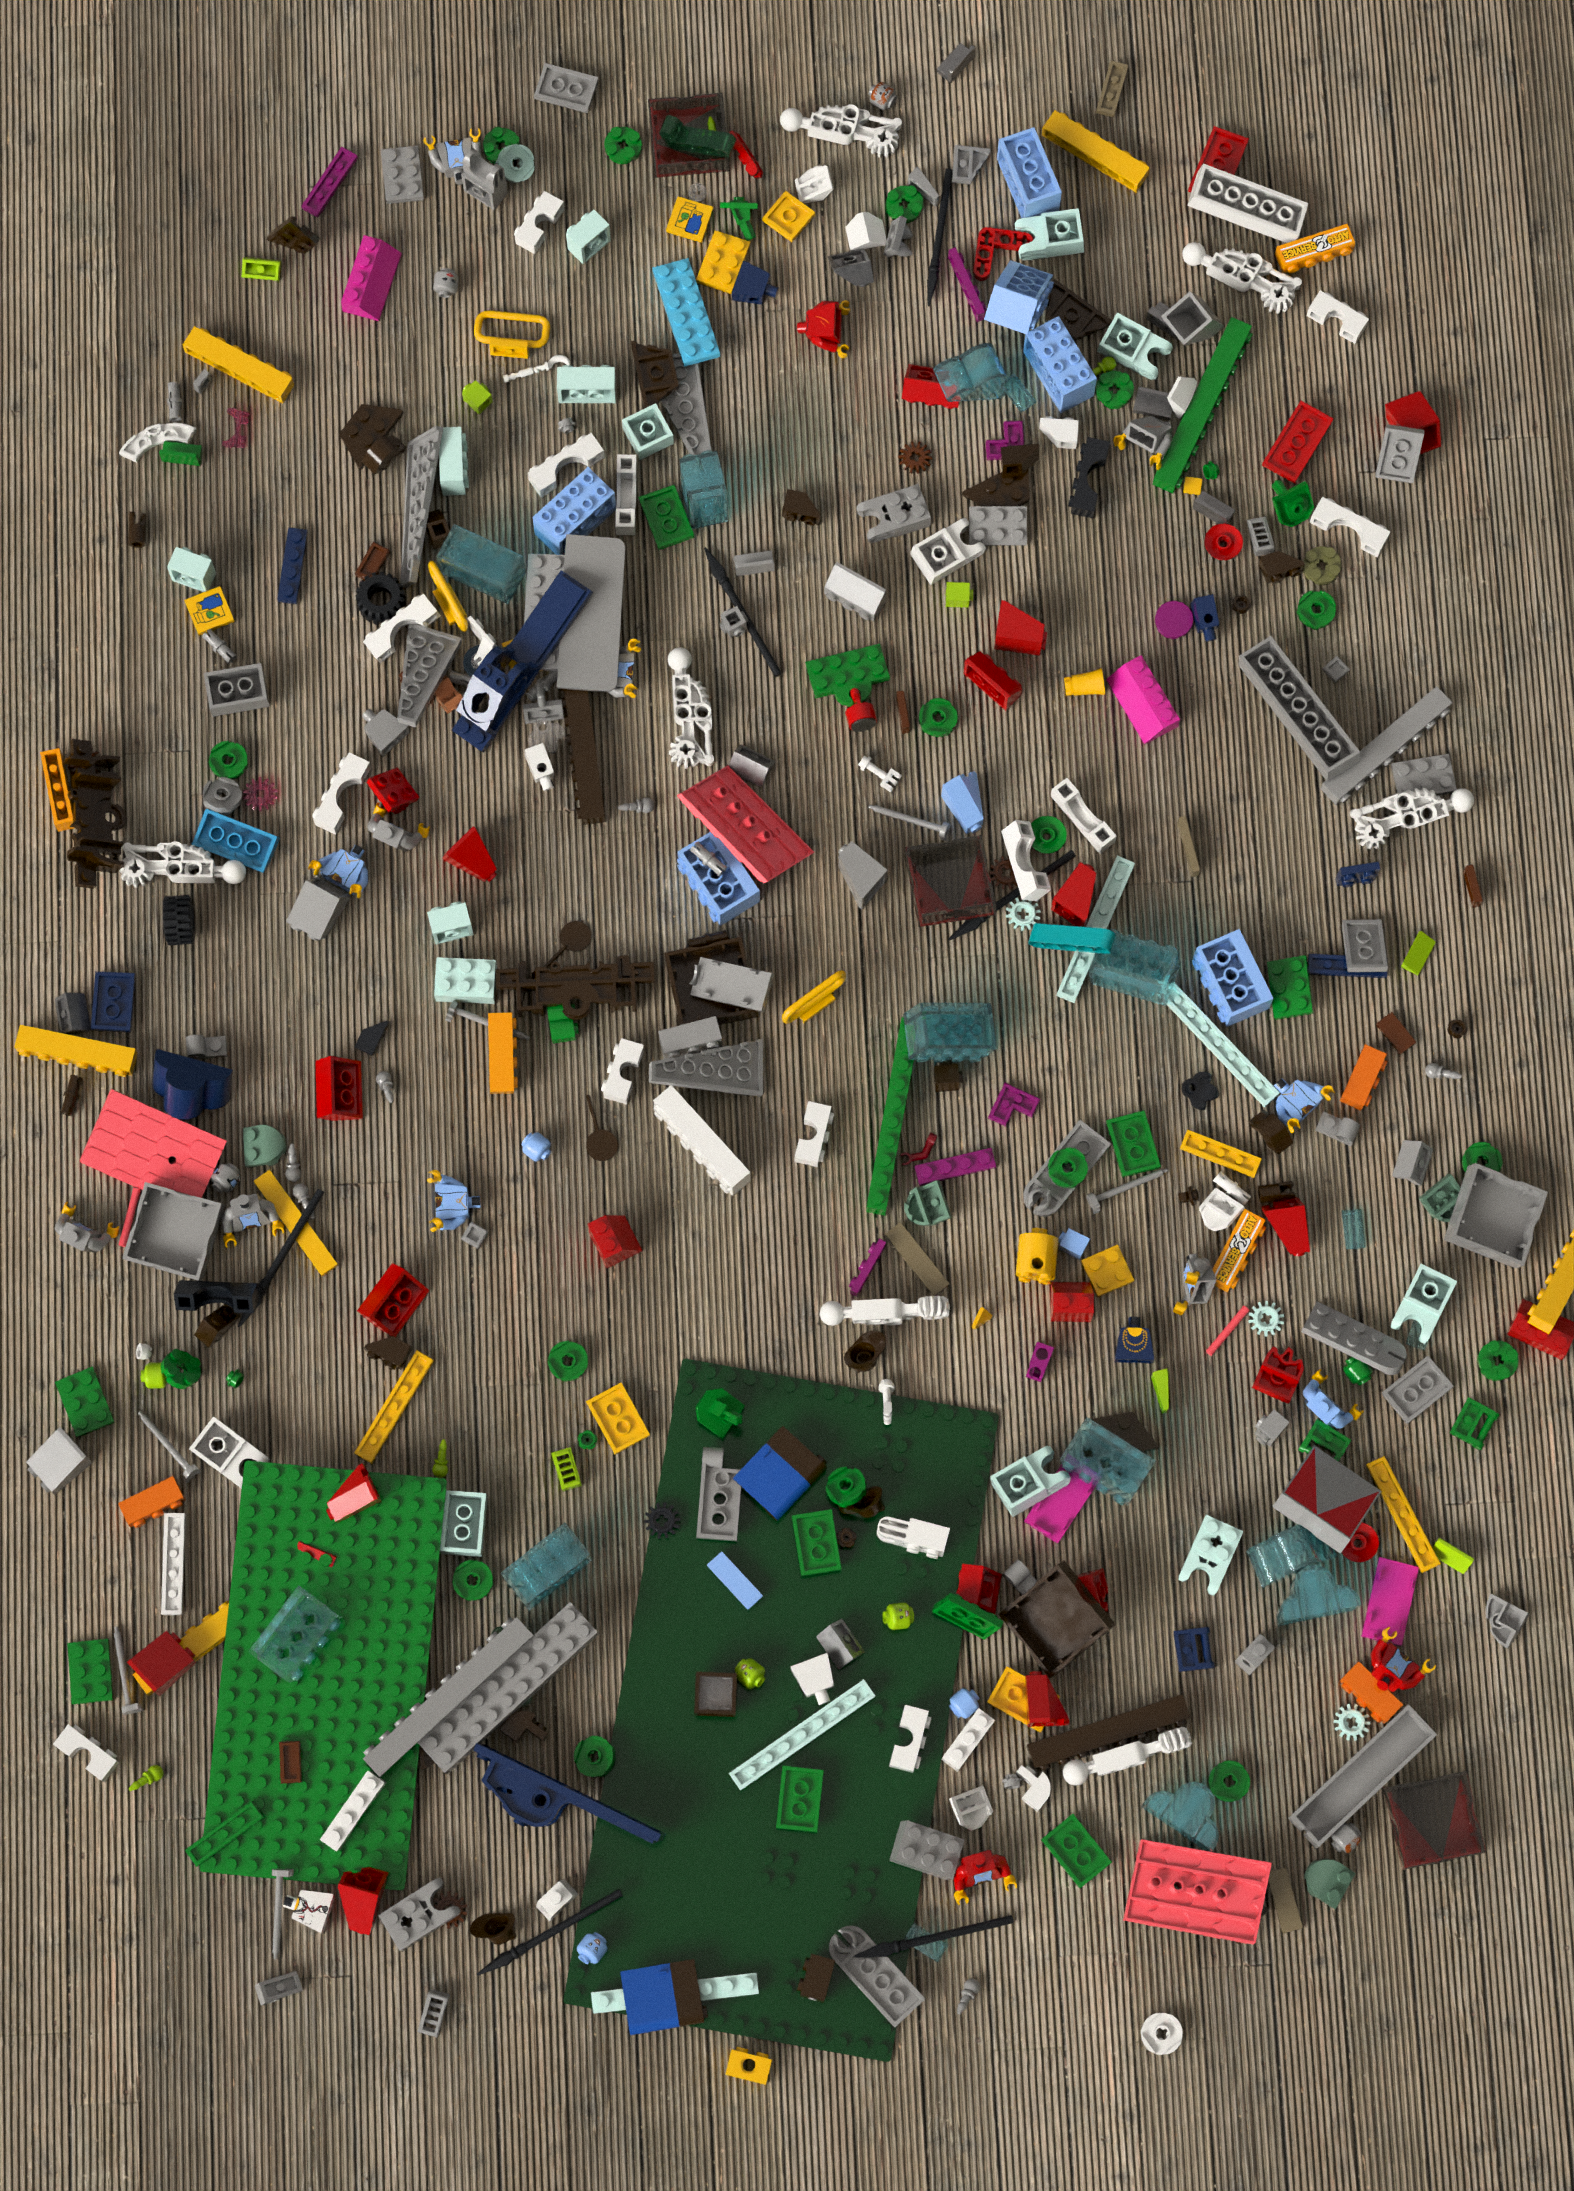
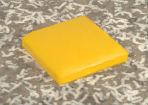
M1186 476L1183 493L1200 495L1202 479Z

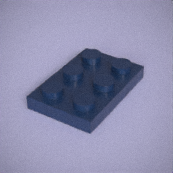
M95 971L91 1019L92 1031L131 1032L135 973Z

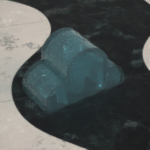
M991 343L976 345L960 356L946 359L933 368L948 402L1001 399L1007 393L1005 384L1008 381V377Z
M1296 1525L1279 1532L1246 1550L1262 1588L1337 1557L1333 1548L1301 1525Z
M1310 1565L1303 1568L1292 1580L1290 1596L1284 1600L1277 1610L1276 1624L1278 1627L1355 1611L1361 1606V1601L1358 1594L1352 1588L1346 1585H1336L1334 1577L1328 1569L1319 1565Z
M1189 1782L1182 1785L1174 1794L1168 1791H1158L1151 1794L1142 1803L1141 1808L1203 1850L1212 1852L1215 1849L1219 1839V1832L1216 1824L1210 1819L1214 1811L1215 1799L1213 1793L1206 1785L1199 1782Z

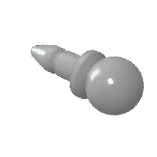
M646 797L641 800L636 799L634 803H624L618 806V809L623 811L636 810L637 813L641 811L649 813L654 809V802Z
M1430 1063L1425 1068L1426 1075L1432 1079L1437 1077L1439 1079L1443 1077L1452 1079L1462 1078V1075L1458 1072L1447 1070L1445 1066H1439L1436 1063Z
M381 1071L376 1076V1082L380 1090L384 1091L386 1099L393 1103L392 1077L387 1071Z
M291 1143L288 1151L289 1164H286L285 1176L287 1180L296 1182L301 1177V1171L298 1168L300 1164L296 1163V1148Z
M300 1183L294 1186L293 1195L298 1199V1203H302L304 1209H306L311 1196L308 1195V1187ZM314 1211L310 1216L311 1219H315Z
M971 1978L964 1983V1990L961 1991L963 1996L958 2004L957 2014L960 2015L966 2009L969 2001L974 2000L975 1995L980 1991V1983L976 1979Z

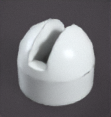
M143 1343L137 1345V1359L145 1360L152 1356L150 1345Z

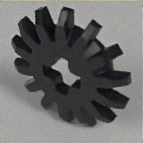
M665 1502L663 1507L656 1503L657 1509L655 1510L652 1506L649 1507L652 1511L651 1514L645 1513L649 1520H644V1523L650 1524V1526L646 1527V1530H653L650 1534L651 1536L657 1532L658 1539H661V1534H665V1538H669L667 1534L669 1531L674 1535L673 1527L679 1529V1526L675 1524V1522L680 1521V1518H675V1515L679 1513L678 1510L673 1513L672 1509L674 1506L671 1505L668 1509ZM660 1515H664V1518L668 1519V1522L663 1527L660 1526V1523H656V1519H660Z

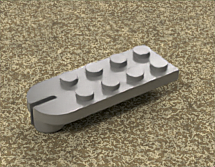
M1079 1120L1054 1152L1069 1147L1079 1150L1084 1155L1088 1164V1174L1111 1146V1143L1082 1120ZM1050 1157L1029 1181L1023 1193L1024 1204L1029 1210H1031L1040 1197L1043 1198V1201L1033 1211L1035 1215L1041 1217L1055 1214L1077 1188V1186L1074 1188H1063L1052 1181L1048 1175ZM1063 1164L1062 1167L1064 1168L1065 1172L1068 1173V1171H1073V1169L1071 1168L1072 1164Z
M1318 1301L1301 1331L1380 1370L1386 1375L1398 1374L1407 1357L1405 1347L1398 1340Z
M845 1926L839 1929L838 1932L850 1946L847 1948L838 1936L834 1934L829 1943L831 1958L835 1960V1963L895 2028L925 1998L888 1957H854L856 1954L876 1946L862 1929L856 1926Z

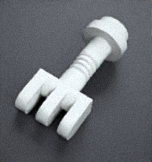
M864 755L858 764L861 767L860 769L864 771L866 768L875 773V775L883 779L880 786L892 792L893 787L888 782L896 786L898 782L892 777L900 780L902 775L892 768L886 773L870 762L871 757Z
M884 1379L879 1384V1391L883 1393V1420L886 1425H890L892 1422L891 1392L895 1390V1385L890 1379Z

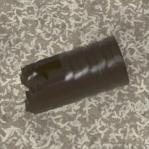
M129 511L128 545L134 548H142L146 545V513H141L140 523H135V512Z
M1293 1181L1259 1185L1258 1196L1260 1203L1296 1198V1193L1294 1192L1280 1193V1190L1292 1188L1294 1186Z

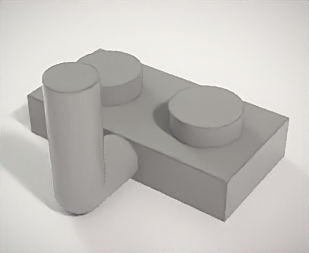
M537 682L538 702L523 704L525 724L564 719L561 699L546 701L544 685L542 682Z

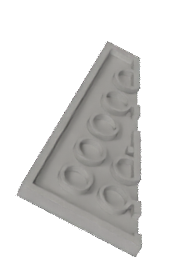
M680 353L672 354L679 388L661 402L693 462H698L702 459L706 460L712 456L698 363L684 367Z
M408 624L397 719L399 723L416 728L462 644V638L421 625Z
M763 1038L752 1042H743L738 1045L705 1050L695 1054L690 1053L680 1057L652 1061L649 1064V1083L761 1097L763 1095Z

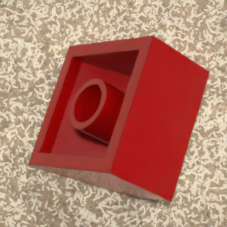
M962 1564L956 1594L969 1603L977 1604L980 1609L995 1614L1002 1574L985 1566Z

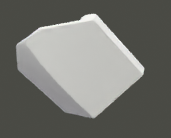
M826 165L815 166L807 170L800 178L795 179L799 201L804 204L822 201L834 189L829 167Z
M869 212L856 214L846 226L850 251L886 245L887 239L883 220Z
M1178 376L1167 397L1177 418H1181L1194 395L1197 381L1194 378Z
M1217 1188L1198 1207L1205 1226L1212 1231L1228 1228L1245 1209L1242 1204Z
M984 1786L949 1798L959 1825L970 1831L982 1827L993 1813Z

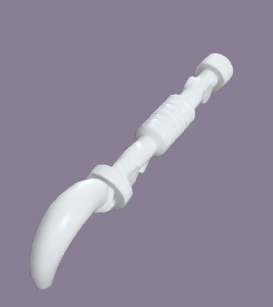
M555 355L549 359L548 363L545 361L543 365L519 370L518 373H511V375H503V379L507 383L511 379L523 378L534 374V372L539 373V370L544 371L546 369V371H549L553 364L557 362L570 365V360L564 355Z

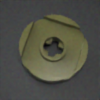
M1315 547L1306 553L1303 560L1305 564L1303 569L1305 577L1317 585L1332 583L1341 570V559L1332 547ZM1319 562L1326 564L1324 570L1321 567H1317Z

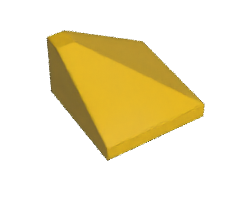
M981 1307L972 1324V1329H977L991 1320L993 1315Z

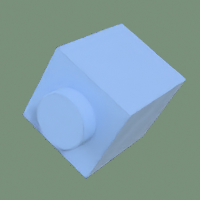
M1068 1228L1067 1232L1062 1231L1059 1237V1250L1080 1260L1090 1238Z

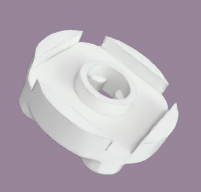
M1155 2013L1149 2016L1143 2023L1141 2028L1142 2042L1152 2053L1157 2055L1170 2054L1181 2044L1182 2026L1173 2015ZM1158 2028H1160L1161 2030H1167V2033L1165 2034L1167 2037L1166 2039H1163L1162 2037L1159 2039L1157 2038L1156 2035L1158 2034Z

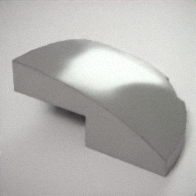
M1490 1593L1486 1605V1618L1490 1620L1492 1627L1490 1631L1494 1638L1508 1649L1530 1613Z

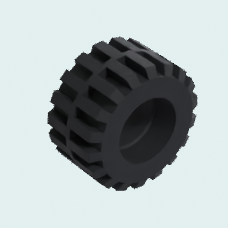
M374 572L371 577L367 575L364 577V582L360 581V588L357 587L356 601L363 618L366 617L368 622L373 620V623L378 625V622L382 624L385 620L392 619L399 609L406 606L403 586L390 573L387 576L384 572H380V575H376V572ZM384 591L392 595L391 600L385 605L378 606L370 602L371 597L377 592Z
M189 895L164 897L163 926L168 945L193 944L194 911L192 899Z

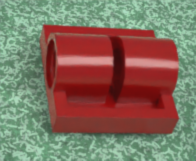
M398 767L370 777L366 782L388 812L392 811L394 814L402 812L409 804L417 802L419 799V795Z

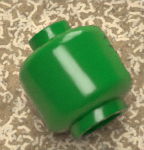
M1353 1357L1345 1360L1347 1364L1343 1367V1371L1351 1384H1358L1360 1386L1372 1378L1373 1369L1370 1365Z

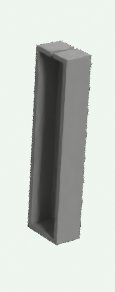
M1408 1704L1295 1810L1288 1819L1300 1832L1302 1830L1306 1832L1304 1837L1317 1849L1437 1734Z

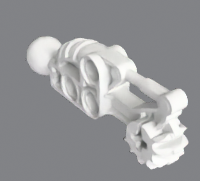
M851 104L838 107V105L830 107V105H827L825 108L820 107L818 112H812L811 118L803 117L796 108H788L780 116V123L784 130L788 132H795L800 128L808 129L807 136L843 145L851 144L853 140L866 141V147L871 149L872 154L878 153V158L881 154H884L887 158L889 153H895V149L898 148L899 139L897 131L901 129L902 125L900 118L890 119L870 115L869 111L859 109ZM869 121H874L886 126L870 128L862 125Z
M1192 242L1184 247L1182 256L1185 263L1190 266L1202 264L1208 267L1207 275L1238 291L1246 292L1249 289L1260 292L1261 300L1264 301V308L1270 307L1269 312L1276 310V313L1279 314L1280 310L1285 313L1288 307L1292 306V300L1295 298L1294 292L1300 288L1302 280L1298 277L1293 278L1273 269L1271 263L1262 259L1256 253L1245 254L1242 250L1235 251L1232 248V250L1224 249L1222 253L1216 252L1211 257L1206 254L1204 246L1200 243ZM1249 264H1255L1256 267H1252ZM1272 274L1284 282H1271L1262 276ZM1241 278H1244V279H1246V280H1248V281H1247V282H1244V281L1241 280Z
M677 647L670 651L667 660L669 666L675 670V675H672L674 719L678 725L682 726V735L675 738L676 743L670 744L672 749L669 750V755L673 756L671 758L672 762L678 761L677 767L684 764V768L687 769L688 763L695 767L699 762L712 766L714 756L710 734L712 731V715L709 695L706 694V687L702 686L701 681L693 680L694 678L690 677V674L686 675V669L691 665L692 657L687 649ZM684 693L687 698L679 699L677 695ZM705 711L708 715L700 717L697 713ZM686 712L688 716L681 718L678 713ZM694 726H697L705 733V753L694 738ZM687 749L688 754L685 755L683 750Z
M1414 788L1412 791L1406 790L1385 797L1376 804L1352 809L1350 816L1357 822L1355 831L1360 832V835H1357L1356 839H1362L1360 845H1366L1367 849H1371L1372 846L1378 849L1379 843H1386L1383 837H1389V829L1396 826L1407 829L1415 828L1449 816L1448 811L1451 810L1460 813L1467 812L1473 807L1474 796L1468 789L1459 788L1452 793L1450 799L1444 800L1439 795L1437 796L1432 789L1422 788L1418 790ZM1401 796H1403L1406 801L1404 806L1402 807L1399 805L1398 802ZM1382 807L1394 812V814L1381 819L1362 816ZM1425 808L1430 812L1429 817L1426 819L1423 817V810ZM1408 814L1411 816L1412 819L1409 825H1407L1404 820L1406 815ZM1371 829L1375 830V833H1373L1372 836H1369V832H1371Z
M174 841L171 843H159L157 846L131 845L127 842L122 846L126 857L122 860L124 861V867L119 870L122 873L121 879L126 881L128 886L133 884L135 888L138 887L139 883L145 886L144 881H151L153 875H167L175 883H215L216 878H223L230 884L240 883L246 875V867L240 861L230 860L223 866H216L214 860L210 857L211 853L204 851L202 847L196 848L195 845L188 846V844ZM175 850L181 851L177 856L172 855ZM158 852L165 860H147L137 853ZM173 869H180L177 874H171ZM193 869H199L197 874H190Z
M944 1296L921 1297L918 1299V1303L905 1304L901 1299L897 1298L853 1300L852 1306L843 1307L837 1301H828L822 1305L819 1314L823 1323L830 1326L838 1325L845 1318H852L853 1324L900 1325L903 1323L902 1320H911L913 1316H921L926 1320H932V1317H934V1320L946 1318L949 1316L950 1304Z
M1180 1727L1159 1734L1158 1741L1148 1744L1136 1741L1092 1755L1093 1760L1086 1763L1078 1759L1070 1760L1063 1768V1777L1070 1785H1081L1085 1783L1090 1774L1097 1772L1099 1777L1146 1763L1147 1757L1153 1756L1160 1751L1170 1754L1188 1748L1192 1745L1191 1735L1188 1733L1187 1728Z

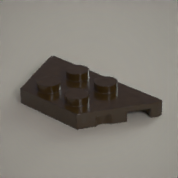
M291 216L272 230L266 240L288 247L299 253H306L318 244L320 238L305 225H302V227L298 226L295 223L297 218Z
M1055 279L1053 280L1054 285L1049 296L1045 316L1046 321L1059 316L1074 341L1110 326L1112 323L1110 318Z
M631 341L645 409L655 403L658 404L679 388L671 350L659 349L652 345L645 346L637 344L636 341Z
M361 404L339 434L358 469L361 470L364 466L362 460L371 445L381 436L388 435L403 415V410Z
M1029 469L1021 476L1003 477L1001 472L963 491L962 495L966 499L969 498L975 502L977 506H1022L1030 501Z
M1133 1412L1093 1418L1081 1462L1122 1456L1128 1453L1133 1454L1157 1450L1158 1444Z

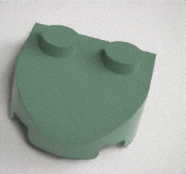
M268 1125L243 1128L245 1167L273 1166L277 1164V1160L286 1152L285 1136L276 1128Z
M1447 1174L1422 1194L1419 1200L1433 1218L1443 1222H1450L1460 1186L1451 1174Z
M938 1180L922 1187L913 1188L909 1192L907 1201L904 1203V1210L908 1219L918 1225L933 1226L952 1218L942 1186Z
M1323 1858L1310 1863L1305 1871L1304 1879L1306 1880L1307 1891L1311 1896L1336 1909L1356 1873L1338 1861Z

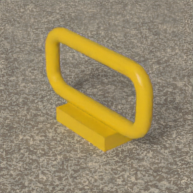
M488 310L477 315L474 325L475 338L481 343L489 344L490 355L528 359L529 348L544 346L548 342L550 334L548 319L544 316ZM486 318L537 322L543 325L542 337L540 340L533 341L484 336L481 333L482 322Z
M429 561L428 569L438 588L432 591L433 596L449 625L457 623L460 630L466 632L468 630L466 612L450 583L447 584L437 564L434 561Z
M843 970L837 971L789 1006L782 1014V1022L789 1024L800 1017L805 1023L834 1002L836 998L832 992L845 982L846 972Z

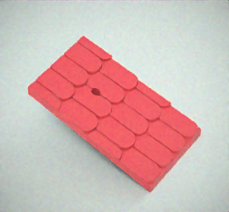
M728 765L676 795L696 818H699L710 832L719 838L737 860L743 862L760 882L766 883L814 853Z
M110 1089L79 1162L143 1190L144 1184L147 1182L202 1198L227 1141L116 1090ZM169 1157H175L174 1161L169 1162Z
M1141 1839L1123 1920L1254 1945L1257 1939L1272 1863Z

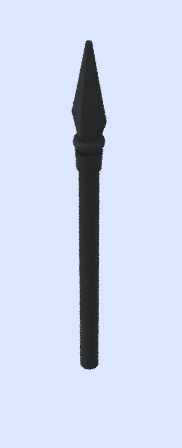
M949 168L945 170L933 255L928 269V307L931 304L940 271L939 259L953 171Z
M704 547L713 576L719 581V585L727 593L734 607L737 606L740 612L743 611L748 619L746 623L749 633L774 676L778 677L782 673L733 590L729 577L726 576L725 568Z
M1070 850L1040 872L1046 873L1047 876L1073 859L1076 856L1075 853ZM1018 887L992 905L993 914L1020 895ZM993 914L969 917L948 940L950 941L977 929L982 922L984 923Z
M317 1189L265 1277L258 1284L260 1300L257 1307L261 1304L262 1297L266 1294L271 1280L325 1193L324 1191ZM243 1313L238 1327H241L252 1313Z
M620 1889L529 1941L516 1946V1948L512 1947L510 1951L501 1953L479 1971L477 1975L510 1964L514 1959H518L519 1955L522 1956L531 1948L621 1898L623 1895Z
M1012 1915L908 1940L882 1942L856 1954L854 1957H887L894 1952L899 1953L911 1947L1012 1924L1014 1921Z

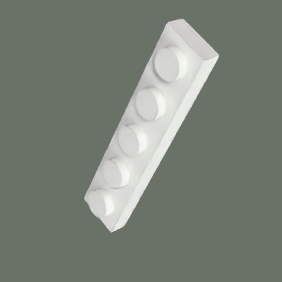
M164 1513L161 1615H183L185 1513Z

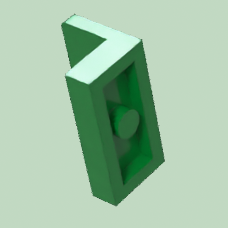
M164 441L163 450H160L159 455L162 462L200 466L203 448L202 445Z

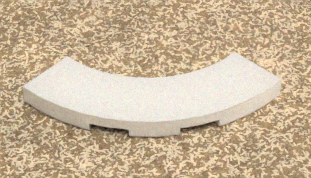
M176 422L155 424L145 428V430L137 435H133L123 445L119 454L137 463L146 451L154 446L163 444L164 441L190 444L197 429L191 425Z

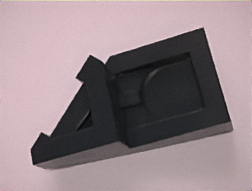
M387 1020L363 1029L354 1048L373 1056L381 1038L385 1035L390 1021Z

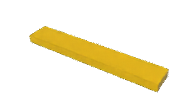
M268 1170L255 1179L254 1183L266 1200L274 1204L279 1218L291 1233L302 1214L273 1173ZM307 1222L297 1237L296 1242L323 1277L337 1267L338 1264Z
M416 1350L355 1450V1455L370 1464L373 1463L434 1363L432 1358Z
M1385 1456L1366 1464L1377 1488L1382 1491L1380 1494L1421 1573L1439 1566L1441 1563Z

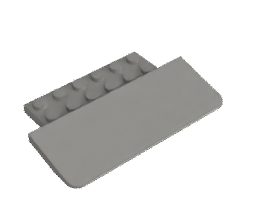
M566 534L565 555L528 554L524 623L560 570L593 592L541 668V670L558 671V689L609 692L617 686L625 565V544L618 538Z

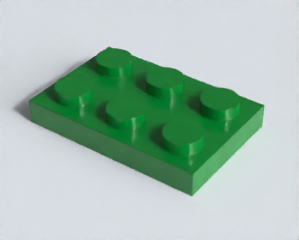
M675 485L638 497L658 550L694 538V533Z
M1303 955L1268 961L1270 991L1274 998L1272 1001L1274 1019L1279 1020L1314 1014L1307 956Z
M1145 1110L1106 1120L1122 1178L1161 1167Z
M93 1366L55 1382L77 1438L115 1423Z
M832 1509L792 1515L801 1577L842 1570Z
M950 1593L936 1603L932 1610L933 1613L983 1640L1001 1629L1004 1622L995 1614L980 1609L977 1604L965 1601L958 1594Z
M109 1639L67 1643L72 1705L114 1701Z
M792 1766L782 1767L776 1828L817 1833L824 1770Z
M1071 1814L1041 1839L1079 1889L1112 1863L1074 1814Z

